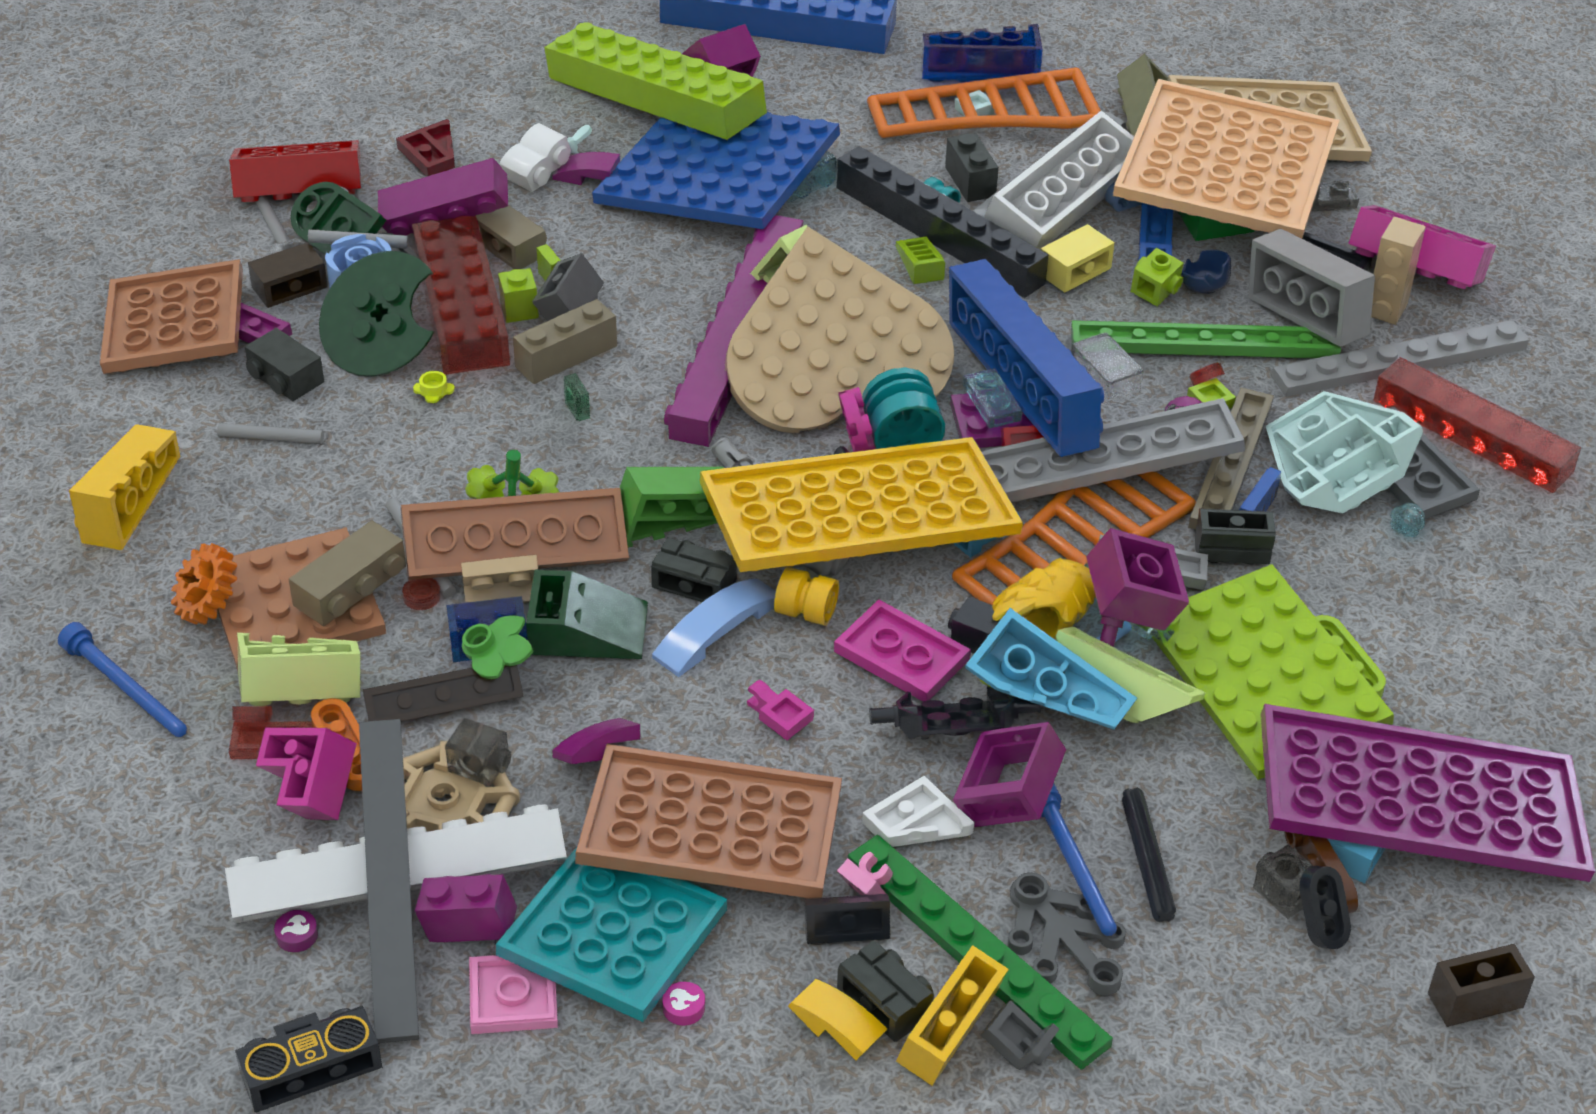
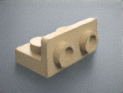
M537 555L461 563L465 602L468 609L530 602L534 570H538Z

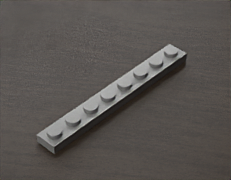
M1514 320L1274 366L1272 378L1285 397L1524 350L1527 349L1529 339Z

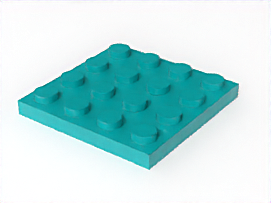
M576 847L496 943V956L644 1022L725 914L728 899L681 879L575 864Z

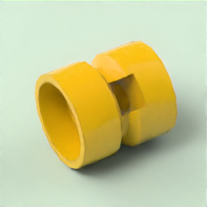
M787 566L777 585L774 610L777 613L795 618L803 613L805 621L827 626L836 608L839 595V580L822 575L811 579L809 572Z

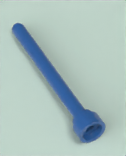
M72 622L61 630L58 636V644L68 654L84 656L175 737H182L186 734L187 727L179 718L94 645L92 633L80 622Z
M1053 783L1041 817H1045L1101 933L1105 936H1112L1117 930L1116 923L1059 811L1062 798Z

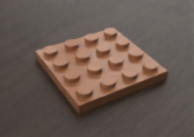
M240 259L110 279L100 356V366L103 374L238 353L243 267Z
M347 527L234 555L232 562L237 563V567L232 572V575L237 577V581L230 585V587H233V594L229 596L228 600H224L226 603L225 609L219 607L217 611L237 671V632L249 633V641L272 642L273 635L285 636V643L290 644L308 643V638L360 641L386 634L385 623L373 592L324 627L293 606L289 578L350 536Z

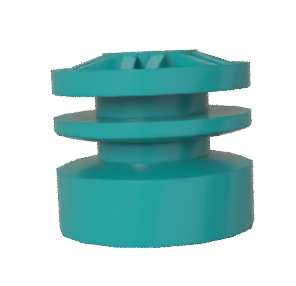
M907 367L894 368L878 374L867 384L862 394L863 409L869 417L873 433L872 438L877 449L942 441L945 435L946 424L937 404L932 385L926 375L919 370Z

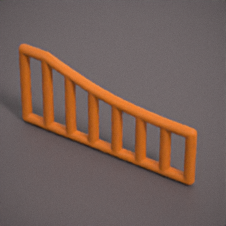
M1077 67L876 94L867 98V104L879 136L882 138L969 128L1031 127L1073 129L1080 128L1101 111L1082 71ZM1073 80L1089 114L1072 116L1056 82ZM1044 84L1058 116H1041L1027 86ZM1015 88L1027 115H1009L998 90ZM978 90L986 92L995 115L978 116L969 93ZM957 96L965 117L948 118L940 98ZM928 100L935 119L918 121L910 102ZM898 104L905 123L888 125L881 106Z
M1157 471L1138 474V476L1177 503L1166 511L1122 479L1103 482L1152 519L1139 526L1088 487L1061 491L1029 521L1022 525L1021 534L1007 536L979 556L955 569L952 573V579L976 599L993 605L997 596L972 576L983 569H987L1008 587L1018 582L1021 578L999 561L1000 558L1009 552H1012L1033 570L1035 568L1044 569L1049 566L1046 560L1023 543L1034 534L1066 559L1078 562L1089 568L1085 554L1045 525L1056 515L1094 545L1098 543L1100 534H1105L1065 505L1073 495L1120 530L1150 538L1193 511L1196 500Z

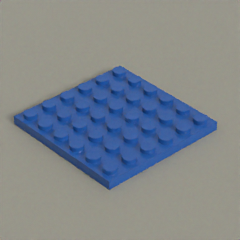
M767 112L726 140L660 117L618 163L611 176L606 177L592 192L593 202L601 205L764 229L839 137L840 126L839 123L827 122L824 119L810 120L802 119L795 115L780 116Z

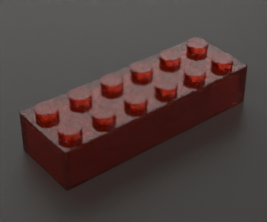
M476 215L468 217L459 216L453 219L438 221L428 220L412 224L415 253L418 259L423 261L434 273L422 282L442 372L447 375L510 366L508 334Z

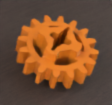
M203 543L201 544L200 551L196 549L191 551V559L189 561L186 559L182 561L184 569L180 568L179 572H176L175 577L178 584L174 585L171 591L176 593V596L171 600V604L177 606L174 611L176 615L196 625L198 623L207 624L208 617L211 619L217 618V609L219 607L225 609L226 603L224 600H228L229 596L233 594V587H230V585L237 581V577L232 575V572L237 567V563L232 562L233 553L213 543L210 546Z

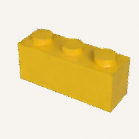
M972 945L907 1037L896 1062L933 1086L995 996L1009 969Z

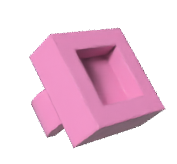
M871 852L862 856L859 867L847 858L837 870L845 882L860 895L886 894L880 885L887 883L893 875L892 870L886 864L878 872L871 873V868L878 861Z

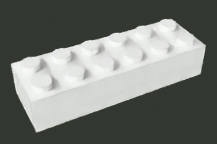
M1100 111L993 196L984 217L1041 250L1042 247L1055 240L1105 198L1107 189L1118 178L1134 136L1104 112Z

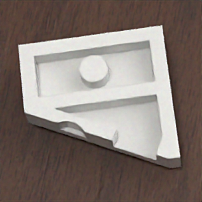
M925 776L862 813V824L875 836L878 834L892 847L964 837L973 834L974 822Z

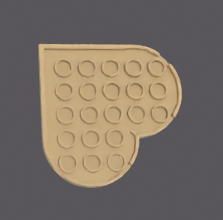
M807 226L735 330L726 353L725 371L727 370L731 386L730 391L733 397L750 417L762 425L777 431L799 433L800 431L816 428L820 430L833 424L843 416L838 396L839 392L859 387L862 395L867 384L872 379L890 369L907 367L919 370L928 377L937 398L952 372L954 346L946 323L929 303Z

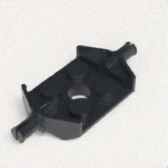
M987 686V701L976 697H967L961 699L959 703L944 704L940 700H927L922 702L921 705L916 706L913 705L911 700V692H906L896 701V705H892V707L869 708V719L871 725L894 723V726L900 727L910 740L919 736L924 740L928 739L932 734L960 736L975 731L1010 728L1014 719L1019 718L1018 714L1041 713V705L1015 696L1012 697V695L997 691L990 686Z

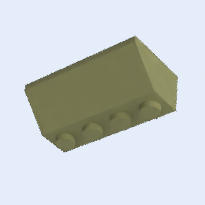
M1145 53L1117 74L1119 83L1117 90L1123 99L1122 109L1128 120L1126 126L1133 136L1137 132L1158 79L1165 81L1168 79V76Z

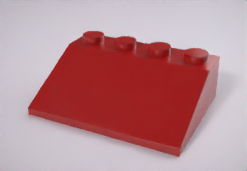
M359 140L235 148L229 159L233 198L241 197V202H255L263 195H273L274 200L292 198V193H302L311 185L320 182L335 183L347 189L350 194H355V189L361 188Z

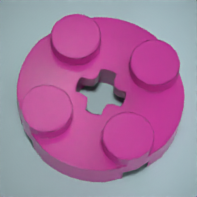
M857 387L839 392V401L843 416L845 417L846 429L853 452L875 449L869 417L863 409L864 403L860 388Z

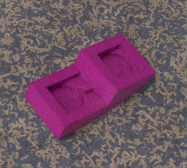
M585 152L570 155L568 161L554 171L552 180L582 185L586 177L604 180L606 177L611 176L620 162V154Z
M622 718L596 723L562 741L552 750V757L570 764L600 761L603 759L606 744L640 740V724Z

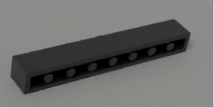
M860 146L837 159L836 188L915 235L927 237L934 246L963 263L986 259L995 270L1000 272L1003 279L1013 286L1015 292L1023 298H1026L1046 284L1049 254Z

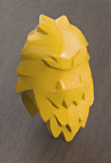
M1061 557L1050 562L1049 566L1044 569L1035 568L998 595L992 605L994 610L993 620H1001L1009 608H1011L1057 641L1056 634L1058 630L1074 626L1075 623L1083 618L1094 603V599H1096L1089 568L1078 562L1062 559Z

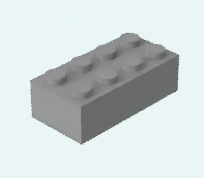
M1278 229L1252 239L1249 299L1302 327L1308 328L1311 332L1340 347L1370 335L1375 282L1374 274L1283 229Z

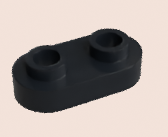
M1311 866L1305 870L1299 884L1308 936L1317 947L1339 949L1346 944L1351 933V922L1342 878L1339 872L1332 867Z

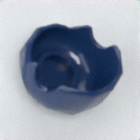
M1203 250L1196 262H1191L1188 258L1181 273L1183 283L1188 289L1197 293L1209 294L1221 290L1230 280L1231 257L1227 252L1221 250Z

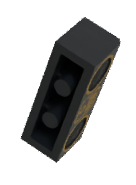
M363 1006L354 1009L342 1008L336 1010L328 1018L320 1021L316 1012L273 1026L274 1037L268 1039L255 1038L244 1047L235 1050L239 1071L255 1113L383 1068L379 1043Z

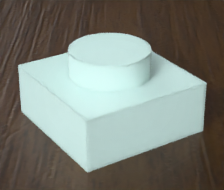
M980 90L969 93L978 116L995 113L986 94ZM955 98V109L964 115L959 99Z

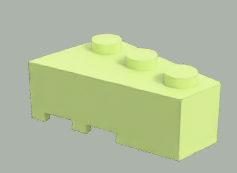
M237 632L238 679L241 702H249V704L254 706L270 705L272 701L288 700L289 703L301 705L310 703L312 699L335 698L348 702L351 698H360V651L357 641L308 638V643L290 644L285 643V636L273 635L272 642L249 641V633Z

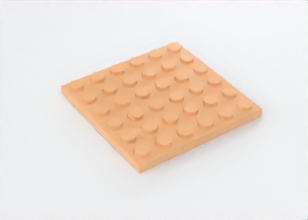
M1158 79L1114 185L1113 196L1124 198L1128 201L1154 205L1158 208L1187 213L1191 216L1205 217L1221 223L1243 226L1255 231L1270 233L1283 229L1302 239L1334 142L1339 120Z

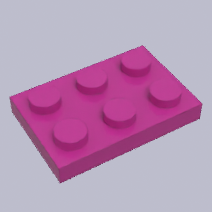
M881 600L876 601L834 641L835 653L899 689L911 692L912 696L923 702L930 700L970 660L971 649Z

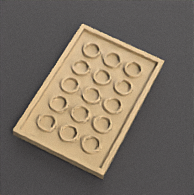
M1168 76L1167 81L1338 119L1339 125L1328 160L1369 162L1372 150L1339 84L1336 82Z

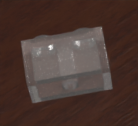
M1107 332L1072 343V355L1081 365L1085 366L1092 378L1101 384L1104 391L1103 404L1106 407L1141 394L1144 370Z

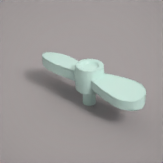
M589 125L582 126L573 137L567 138L572 155L579 153L577 151V144L591 134L592 128Z

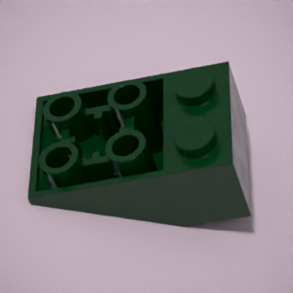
M535 569L526 621L527 640L533 648L531 655L642 659L648 602L574 571Z

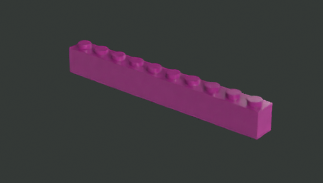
M775 215L764 229L755 228L752 244H747L744 260L736 266L735 279L733 282H728L725 299L723 302H718L715 319L713 322L709 321L707 325L705 340L698 343L695 360L687 365L685 381L683 384H678L675 392V401L673 405H668L666 408L664 424L668 425L669 439L709 447L733 396L730 391L731 386L727 370L725 371V360L729 343L735 330L768 284L763 279L758 281L750 273L778 239L802 227L803 220Z

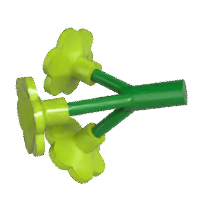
M509 450L506 454V468L504 472L498 475L490 465L472 468L467 473L469 483L466 485L465 490L466 494L472 499L504 497L502 490L505 488L506 480L508 481V496H516L517 481H520L519 489L522 492L521 495L558 493L559 489L556 486L559 479L555 473L551 471L546 472L542 468L533 469L527 477L520 472L521 453L518 450Z

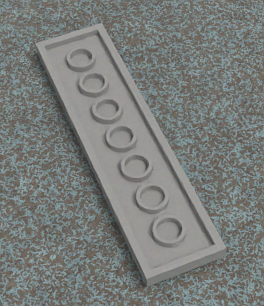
M1224 398L1103 424L1099 448L1060 457L1045 438L981 452L1011 502H1019L1029 498L1055 494L1061 491L1087 487L1097 483L1245 451V443Z

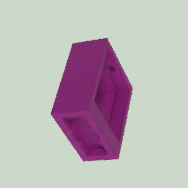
M1049 722L983 731L978 738L953 801L974 822V827L1038 820L1045 807L1066 748ZM1028 762L1021 780L997 783L1004 765Z

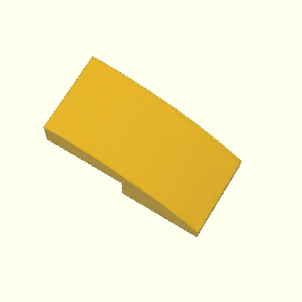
M815 979L788 1005L817 1037L826 1030L855 1061L887 1030L874 1015L851 997L818 979Z

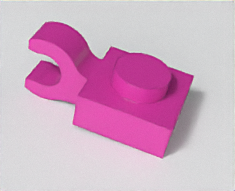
M757 680L748 687V691L754 696L747 700V705L759 713L760 721L786 741L813 721L814 709L789 690L785 689L778 695L761 680Z

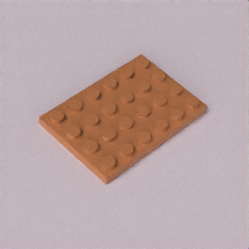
M607 744L576 849L575 864L802 898H822L842 778Z

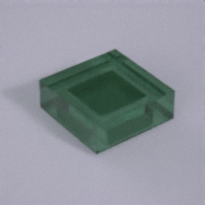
M576 373L564 376L566 405L576 420L589 419V392Z

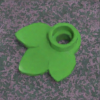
M503 616L490 626L476 624L465 631L462 637V649L465 655L472 660V668L479 676L487 679L499 678L505 665L514 666L521 664L533 653L531 644L524 637L518 635L524 626V617Z

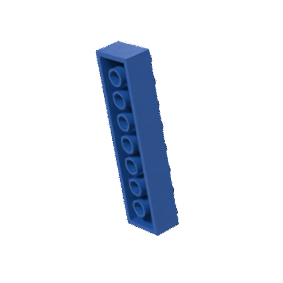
M659 0L660 23L721 32L746 24L751 36L885 54L896 24L897 0Z
M986 259L949 267V324L1060 457L1099 448L1100 433L1103 432L1101 403L1104 402V391L1101 384L1092 378L1085 366L1075 359L1068 348L1066 349L1058 340L1056 334L1051 332L1043 323L1041 317L1037 316L1030 309L1028 303L1021 299L1013 286L1009 285L1003 279L1000 272L995 270Z

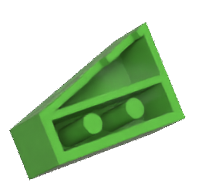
M626 467L620 490L628 548L633 547L632 541L650 536L655 541L665 538V532L684 527L686 532L717 524L718 522L700 484V472L723 469L724 467Z

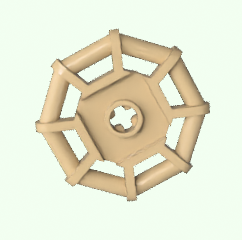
M440 741L438 746L403 758L404 780H407L405 783L407 829L425 827L426 832L442 829V823L458 819H466L467 825L483 822V816L480 814L488 803H497L492 813L507 812L509 816L513 806H516L520 801V792L512 786L500 765V757L493 752L485 754L450 745L449 741ZM433 764L434 769L424 772V767ZM484 775L489 776L494 787H485L483 782L482 784L480 783L479 779ZM445 794H450L451 799L448 801H437L435 797L442 798Z

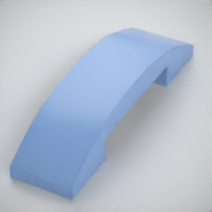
M758 578L743 580L720 590L688 613L662 640L652 653V658L677 677H680L706 658V648L745 619L751 615L760 619L774 608L776 591Z

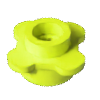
M428 371L420 376L419 383L413 386V391L415 394H421L425 397L427 403H437L445 395H450L454 392V385L447 383L444 373Z

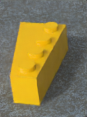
M135 424L69 490L75 514L74 523L75 527L78 528L81 543L123 550L180 458L176 431Z

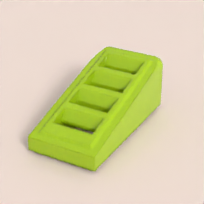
M927 237L896 241L895 246L913 284L944 280L945 261Z

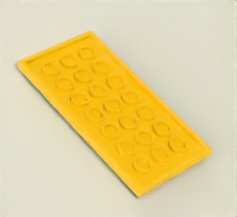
M973 437L700 472L701 487L740 572L820 561L826 562L835 559L862 557L871 554L898 552L907 549L934 547L936 545L969 542L987 538H1000L1021 534L1023 522Z

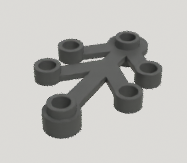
M1027 872L1021 874L1012 883L1010 888V899L1019 910L1015 928L1009 932L1008 947L1017 955H1025L1032 950L1034 937L1030 929L1036 913L1045 923V930L1039 957L1034 960L1032 968L1049 983L1054 982L1058 973L1056 956L1060 941L1087 972V983L1093 992L1101 996H1109L1116 993L1121 987L1123 977L1121 965L1110 958L1098 959L1078 935L1100 939V942L1106 948L1118 949L1125 942V927L1115 922L1117 926L1116 934L1119 937L1112 938L1103 935L1096 921H1092L1094 917L1091 910L1082 907V905L1087 904L1083 894L1079 895L1050 889L1047 880L1037 873ZM1054 907L1073 909L1079 918L1061 915ZM1017 938H1022L1027 942L1024 944H1019L1014 940ZM1046 967L1049 968L1051 972L1043 973L1039 970V968ZM1099 979H1107L1110 982H1104Z

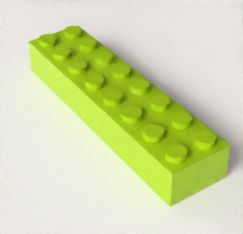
M580 23L576 28L565 35L558 36L555 41L544 47L549 78L726 140L767 113L763 80L751 77L745 73L729 70L724 66L705 62L699 58L683 55L678 51L659 47L656 44H649L637 40L635 37L616 33L610 29H603L594 26L592 23Z

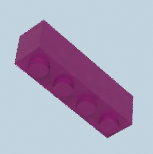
M494 158L378 190V213L387 220L382 228L387 233L407 236L411 233L434 229L440 225L454 221H463L472 216L492 213L497 209L508 207L507 173Z

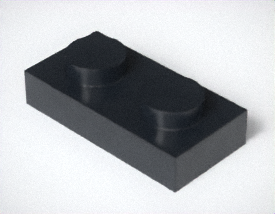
M888 894L805 899V934L807 944L890 939V900Z

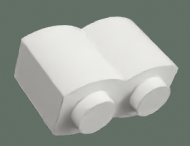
M537 123L524 134L519 144L514 145L505 153L499 164L507 173L509 181L533 192L545 185L551 173L568 161L572 151L566 136Z

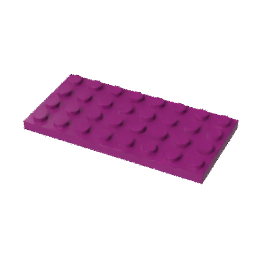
M1264 704L1260 716L1269 829L1586 882L1591 881L1595 873V867L1572 755Z

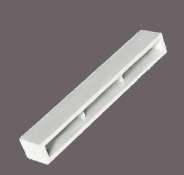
M535 805L523 809V815L508 817L507 812H496L483 816V822L468 825L466 819L452 820L442 823V829L426 832L425 827L408 828L411 891L421 890L424 878L479 876L485 874L501 875L563 864L567 856L558 808L548 810V805ZM365 836L359 839L360 844L343 847V842L337 841L319 845L318 852L301 854V849H290L276 853V859L260 862L259 857H246L235 860L234 867L225 868L232 919L235 923L279 916L291 910L307 911L367 900Z

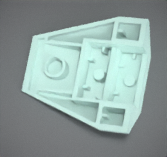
M1326 391L1321 392L1266 425L1277 467L1281 471L1280 477L1285 491L1301 505L1338 513H1345L1350 509L1358 507L1363 501L1380 491L1388 489L1393 483L1403 478L1423 433L1421 425L1404 412Z

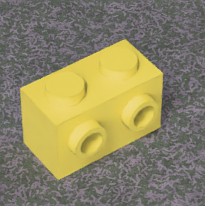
M1087 224L1041 248L1042 251L1049 254L1046 280L1065 293L1111 269L1115 242Z

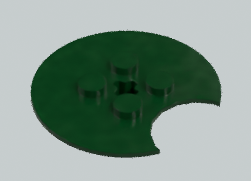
M384 251L368 255L343 271L326 294L319 317L320 339L329 358L343 370L365 377L389 374L415 359L427 346L434 334V331L424 329L417 324L411 309L413 295L419 284L429 275L434 274L423 261L411 254L399 251Z

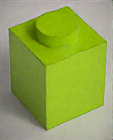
M531 268L514 269L498 273L500 304L506 323L539 318L538 309L532 302L537 295V287Z

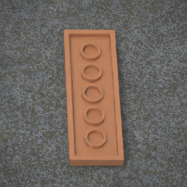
M620 488L401 505L400 508L408 580L461 576V563L537 555L538 569L624 562L629 559Z

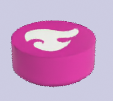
M691 982L672 984L662 997L664 1016L676 1025L685 1026L696 1023L705 1012V994L703 990Z

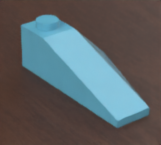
M1009 608L965 665L967 670L997 691L1115 730L1137 700V697L1011 608Z

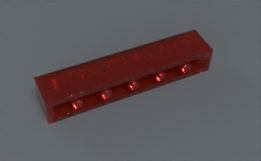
M1399 357L1378 377L1373 401L1385 408L1395 406L1400 412H1404L1419 425L1551 493H1554L1574 473L1581 451L1580 446L1402 357Z

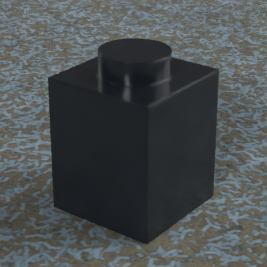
M969 596L960 609L955 608L949 618L948 629H951V639L971 649V653L974 654L1000 621L993 620L994 610L992 605Z

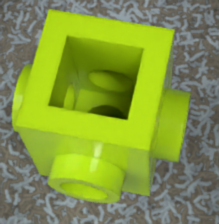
M1155 248L1147 257L1143 256L1136 264L1130 292L1158 307L1170 294L1174 295L1180 289L1183 283L1181 273L1184 262Z

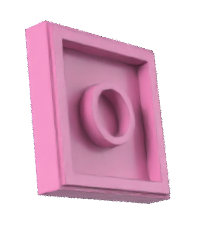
M496 955L469 957L471 1034L558 1028L555 982Z

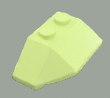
M1073 626L1059 629L1056 634V639L1059 643L1137 697L1135 703L1123 717L1127 721L1139 723V721L1142 722L1203 700L1206 692L1184 683Z

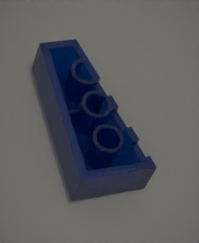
M1029 24L1028 30L1016 31L1015 26L1003 27V32L991 33L986 28L975 29L970 35H964L960 30L923 33L922 79H928L932 82L958 80L964 83L972 82L973 80H986L1041 72L1043 48L1039 25Z

